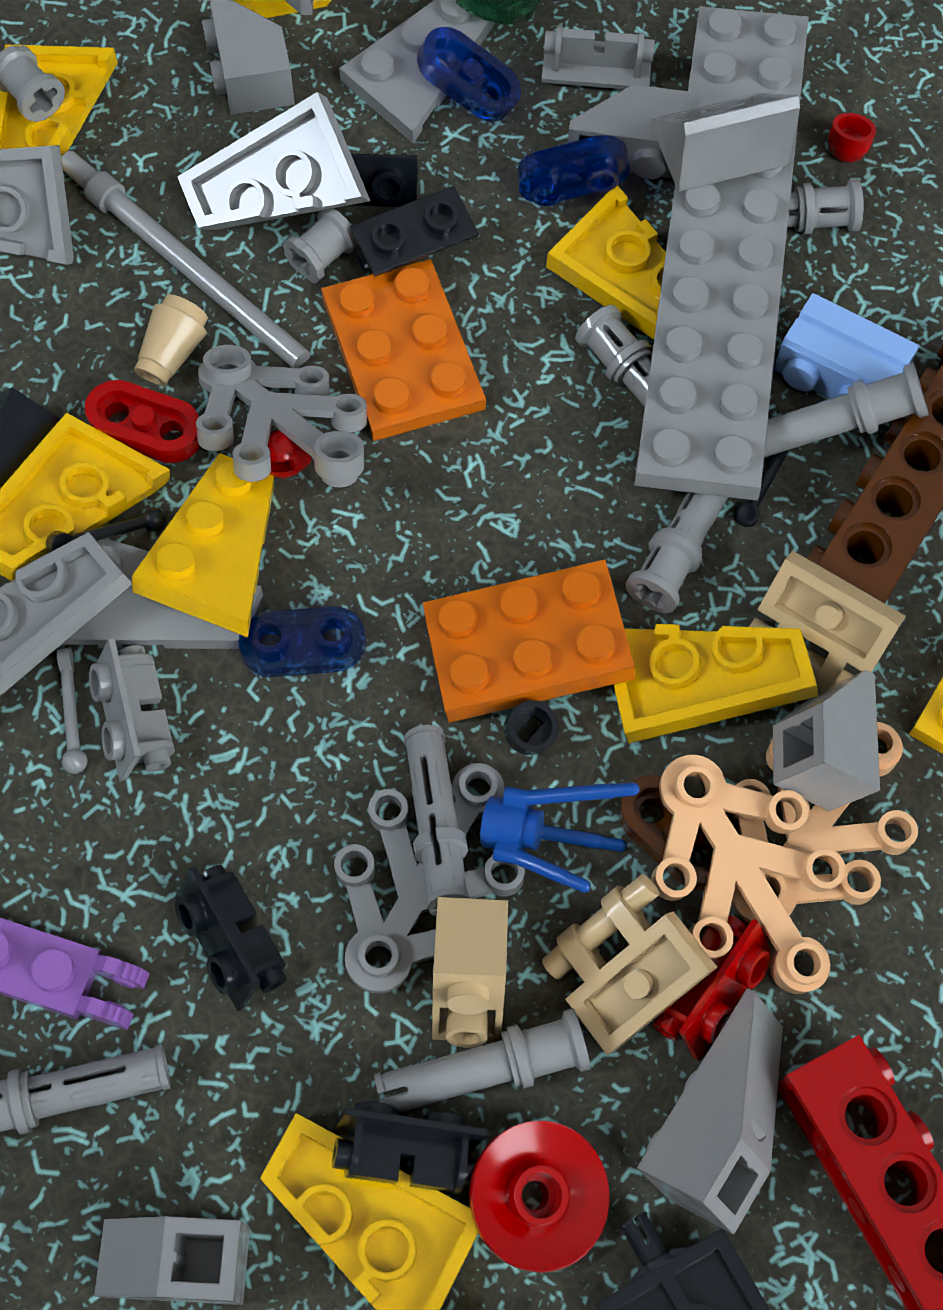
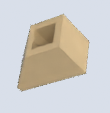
M438 897L433 966V1040H447L450 1044L463 1048H473L486 1042L501 1040L506 983L508 900Z

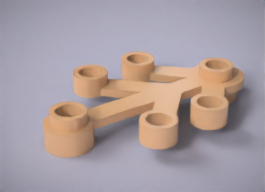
M877 722L878 738L886 743L888 749L886 753H878L879 775L881 777L888 774L896 766L902 756L903 744L899 734L892 727ZM773 739L766 751V761L772 770ZM745 779L735 785L771 795L768 788L762 782L755 779ZM778 787V792L784 791V789ZM806 800L809 808L808 819L803 826L792 833L786 834L787 841L783 847L809 854L821 848H828L838 854L881 850L890 855H899L906 852L915 842L918 836V827L912 816L900 810L889 811L878 822L833 826L850 803L831 811H827L817 805H814L810 810L809 801ZM780 801L784 822L794 823L796 818L794 808L791 804ZM731 813L738 822L740 835L768 842L764 820ZM896 824L900 826L905 832L906 840L903 842L891 840L885 832V825ZM853 860L845 865L846 874L843 881L826 892L812 891L800 880L761 870L768 883L774 887L776 896L789 916L796 904L845 900L854 905L865 904L878 892L881 885L879 871L873 864L865 860ZM859 873L863 875L868 881L869 890L858 892L852 889L847 880L848 874ZM832 874L815 876L823 882H829ZM735 885L731 902L735 911L748 923L752 919L757 920Z
M685 755L675 759L664 770L659 783V794L662 803L673 815L663 860L652 873V882L658 888L659 896L665 900L676 901L682 899L694 889L697 875L695 868L689 860L700 826L714 850L699 918L692 925L689 932L711 960L725 955L733 944V932L727 921L736 885L775 948L769 963L770 973L775 983L784 991L792 994H803L818 989L829 976L830 959L828 953L818 941L810 937L801 936L761 870L800 880L812 891L826 892L843 881L846 874L844 860L837 852L828 848H821L809 854L740 835L725 814V812L764 820L772 831L779 834H789L803 826L809 815L808 804L799 793L792 790H784L772 796L728 784L721 769L713 761L703 756ZM686 777H697L703 782L705 794L702 798H694L687 794L684 789ZM782 801L791 804L796 812L794 823H785L779 819L776 814L778 802ZM815 859H822L830 865L832 877L829 882H823L814 875L813 863ZM675 867L683 873L685 884L682 890L676 891L666 886L663 880L665 868ZM703 926H711L719 932L721 944L716 951L708 950L701 944L699 935ZM798 951L809 954L813 959L814 969L809 977L799 974L794 967V957Z

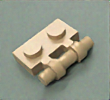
M794 551L784 560L757 609L779 623L777 628H800L804 638L829 652L827 658H824L806 647L818 691H822L854 676L844 670L847 663L860 671L867 670L872 672L906 617ZM756 617L749 626L773 628Z
M640 874L625 888L618 885L601 899L602 908L581 926L575 923L570 925L557 937L558 946L542 959L545 969L556 979H561L573 968L582 978L584 983L565 1000L571 1008H574L577 1016L606 1055L618 1050L717 968L674 911L665 914L652 926L646 920L642 909L659 896V891L652 880L644 874ZM619 930L629 945L606 963L601 957L598 947Z

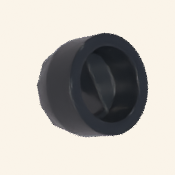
M532 700L517 705L508 714L504 723L506 741L513 750L524 755H536L546 750L555 741L559 730L558 720L553 710L542 702ZM534 716L542 724L527 738L526 742H523L517 736V733Z

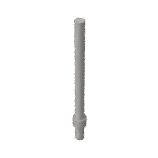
M72 150L62 155L63 172L84 189L85 198L101 212L106 213L110 211L292 368H299L310 358V352L128 198L125 195L124 186L108 172H98Z

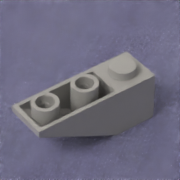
M746 989L730 1017L727 1016L723 1021L718 1037L698 1069L688 1078L684 1092L662 1128L651 1138L647 1152L637 1167L673 1203L733 1235L771 1172L783 1026L757 993Z

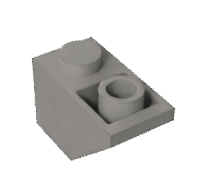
M209 0L212 18L202 20L208 54L219 52L220 60L211 61L210 67L216 96L227 94L230 115L295 105L291 68L282 27L233 0Z
M632 84L570 120L566 164L578 165L591 172L607 169L635 173L644 179L673 178L654 134L651 119L685 111L688 91Z
M867 670L818 692L819 696L809 698L773 725V785L784 790L795 791L802 795L805 800L827 811L880 791L875 674Z
M168 1216L104 1219L94 1296L243 1305L250 1228L241 1220Z

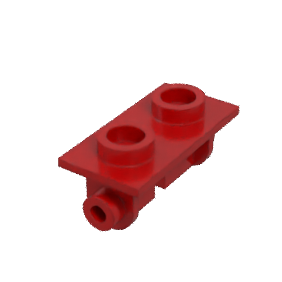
M729 914L727 923L733 932L731 949L725 955L712 960L717 968L706 976L702 982L695 985L661 1013L652 1024L657 1032L672 1041H675L679 1034H681L690 1053L698 1061H700L709 1045H713L720 1033L723 1021L727 1016L730 1017L734 1011L733 1008L746 988H755L767 972L771 950L759 921L752 919L749 925L746 926L741 920ZM709 926L700 942L706 949L716 951L721 944V937L715 928Z

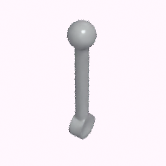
M71 647L57 649L67 752L62 757V766L66 772L78 774L86 768L88 759L86 754L80 750L73 674V652Z

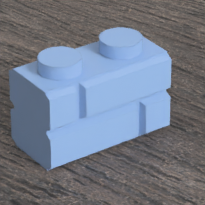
M812 293L800 312L799 317L796 318L786 334L773 370L782 374L784 380L797 390H814L832 399L848 394L847 387L852 386L854 381L862 379L868 384L902 373L904 365L913 362L920 345Z

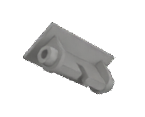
M557 26V31H546L542 83L625 89L632 84L650 86L655 40L644 39V33L639 32L637 35L606 32L605 42L594 41L595 31L564 29L563 26Z
M108 638L97 663H93L90 667L89 685L93 700L95 702H102L106 722H104L102 727L104 755L108 761L115 760L119 781L121 782L127 780L136 764L144 763L146 771L150 772L168 768L171 765L170 756L175 752L165 709L141 711L140 705L158 704L162 699L153 656L146 654L145 648L141 645L128 646L122 649L119 653L120 655H118L115 638Z

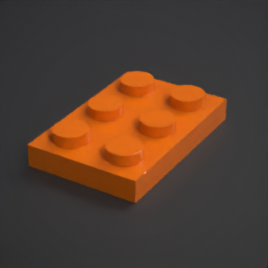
M431 259L405 265L377 277H374L372 274L321 288L322 300L355 392L364 398L367 403V425L373 441L486 410L485 395Z
M605 559L422 603L444 709L449 723L515 708L525 701L540 702L636 679L635 665Z

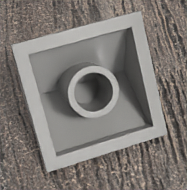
M756 93L652 118L654 134L678 192L787 166L800 111L799 96Z

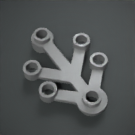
M236 345L216 346L205 353L203 363L198 369L200 385L203 389L210 392L205 414H202L196 421L198 444L202 448L209 451H221L233 444V419L229 415L234 400L238 397L250 407L242 442L234 448L232 453L234 474L239 479L255 482L265 479L270 474V449L267 445L273 425L314 458L315 471L324 483L332 487H347L356 482L358 476L364 470V443L359 436L351 432H357L367 424V403L364 398L356 394L329 396V373L319 366H305L302 368L257 366L251 360L250 353ZM265 387L294 388V394L270 392ZM302 416L331 418L332 426L338 431L323 434Z
M474 763L462 768L456 774L452 784L458 829L465 833L466 837L475 821L482 819L489 797L491 795L503 797L504 782L499 772L493 767L482 763ZM482 779L490 785L491 789L483 796H474L467 791L466 785L471 780ZM394 789L378 791L372 796L368 805L370 822L381 833L398 895L396 903L384 922L371 885V881L375 876V862L372 853L362 845L352 844L342 848L334 860L336 877L347 888L358 930L346 948V969L351 980L359 988L378 994L387 993L400 987L408 978L412 965L433 959L436 929L410 935L421 914L429 911L426 903L428 898L423 864L419 863L417 865L406 827L409 816L408 803L404 795ZM391 802L400 807L401 812L399 816L393 820H383L376 814L377 809L384 803ZM492 855L487 860L485 867L465 872L468 895L471 899L493 893L502 897L511 896L522 887L525 868L516 864L494 861ZM351 858H361L368 866L362 875L352 877L343 872L344 863ZM505 864L511 866L517 873L516 879L508 884L497 882L492 876V871L495 867ZM378 946L387 948L392 954L390 962L381 968L372 967L366 961L367 953L372 948Z

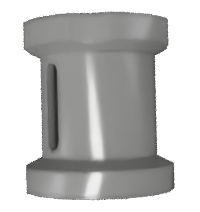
M24 45L9 46L0 52V90L2 92H10L17 100L19 112L29 121L38 122L47 119L60 108L64 100L65 89L63 84L54 75L44 73L37 66L36 55Z
M334 208L321 210L317 214V222L299 238L291 236L283 243L284 254L290 265L315 284L325 276L324 269L343 252L350 254L359 246L350 230L351 224Z

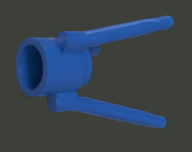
M634 782L534 790L506 786L503 797L491 795L485 805L480 832L481 846L494 850V861L516 864L559 884L586 893L591 888V884L587 879L525 852L526 849L537 850L541 839L594 849L624 852L627 849L626 841L600 834L544 825V812L533 809L532 805L635 796L639 793V786Z

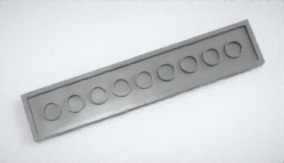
M699 6L685 110L756 93L798 95L800 103L809 17ZM798 121L787 166L678 192L675 185L635 486L758 501L762 482Z

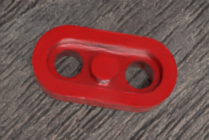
M111 380L101 383L87 396L85 414L89 425L147 457L165 463H177L189 459L200 448L196 429V421L199 415L193 406L183 400L123 380ZM117 412L128 414L127 418L121 422L109 421L110 417ZM170 431H180L183 433L181 437L175 440L163 439L165 434Z

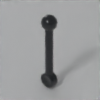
M789 450L774 454L762 475L758 501L748 500V502L742 503L737 507L735 520L739 525L752 527L758 522L760 515L758 507Z
M149 508L145 510L141 517L72 535L62 531H54L47 537L46 548L49 552H52L87 532L98 541L144 528L149 531H159L166 524V516L159 508Z

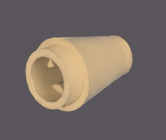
M171 294L165 296L162 304H155L134 372L142 379L165 387L169 379L173 377L206 336L207 332L204 328L208 320L206 313L194 303Z

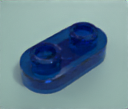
M438 27L427 35L417 53V64L424 78L476 117L490 122L500 121L508 116L518 103L521 95V86L516 74L511 68L461 31L451 27ZM438 59L443 60L448 67L443 65ZM482 92L488 93L492 97V99L484 95Z
M607 135L593 136L533 152L524 157L517 168L521 196L539 206H553L564 200L596 192H608L624 182L630 172L627 146L622 140Z
M331 606L269 611L257 614L251 618L248 637L239 634L238 643L243 662L252 672L263 677H283L347 670L353 667L363 656L366 638L363 623L355 613L343 607ZM330 629H339L345 633L340 640L334 642L327 641L322 637ZM267 634H276L281 637V640L271 647H266L259 643L261 638Z

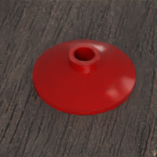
M541 1120L516 1124L502 1131L490 1141L477 1160L470 1184L472 1218L483 1242L491 1252L505 1263L530 1272L545 1273L564 1269L579 1261L591 1250L605 1226L609 1210V1184L604 1166L590 1143L579 1133L565 1125ZM530 1181L535 1182L542 1192L541 1203L532 1210L527 1208L522 1200V1190Z

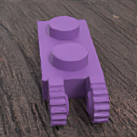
M0 918L1 995L76 1020L81 1015L128 1030L133 1013L118 1003L88 997V993L96 975L114 980L115 983L133 989L136 987L144 989L150 973L128 962L104 956L98 949Z

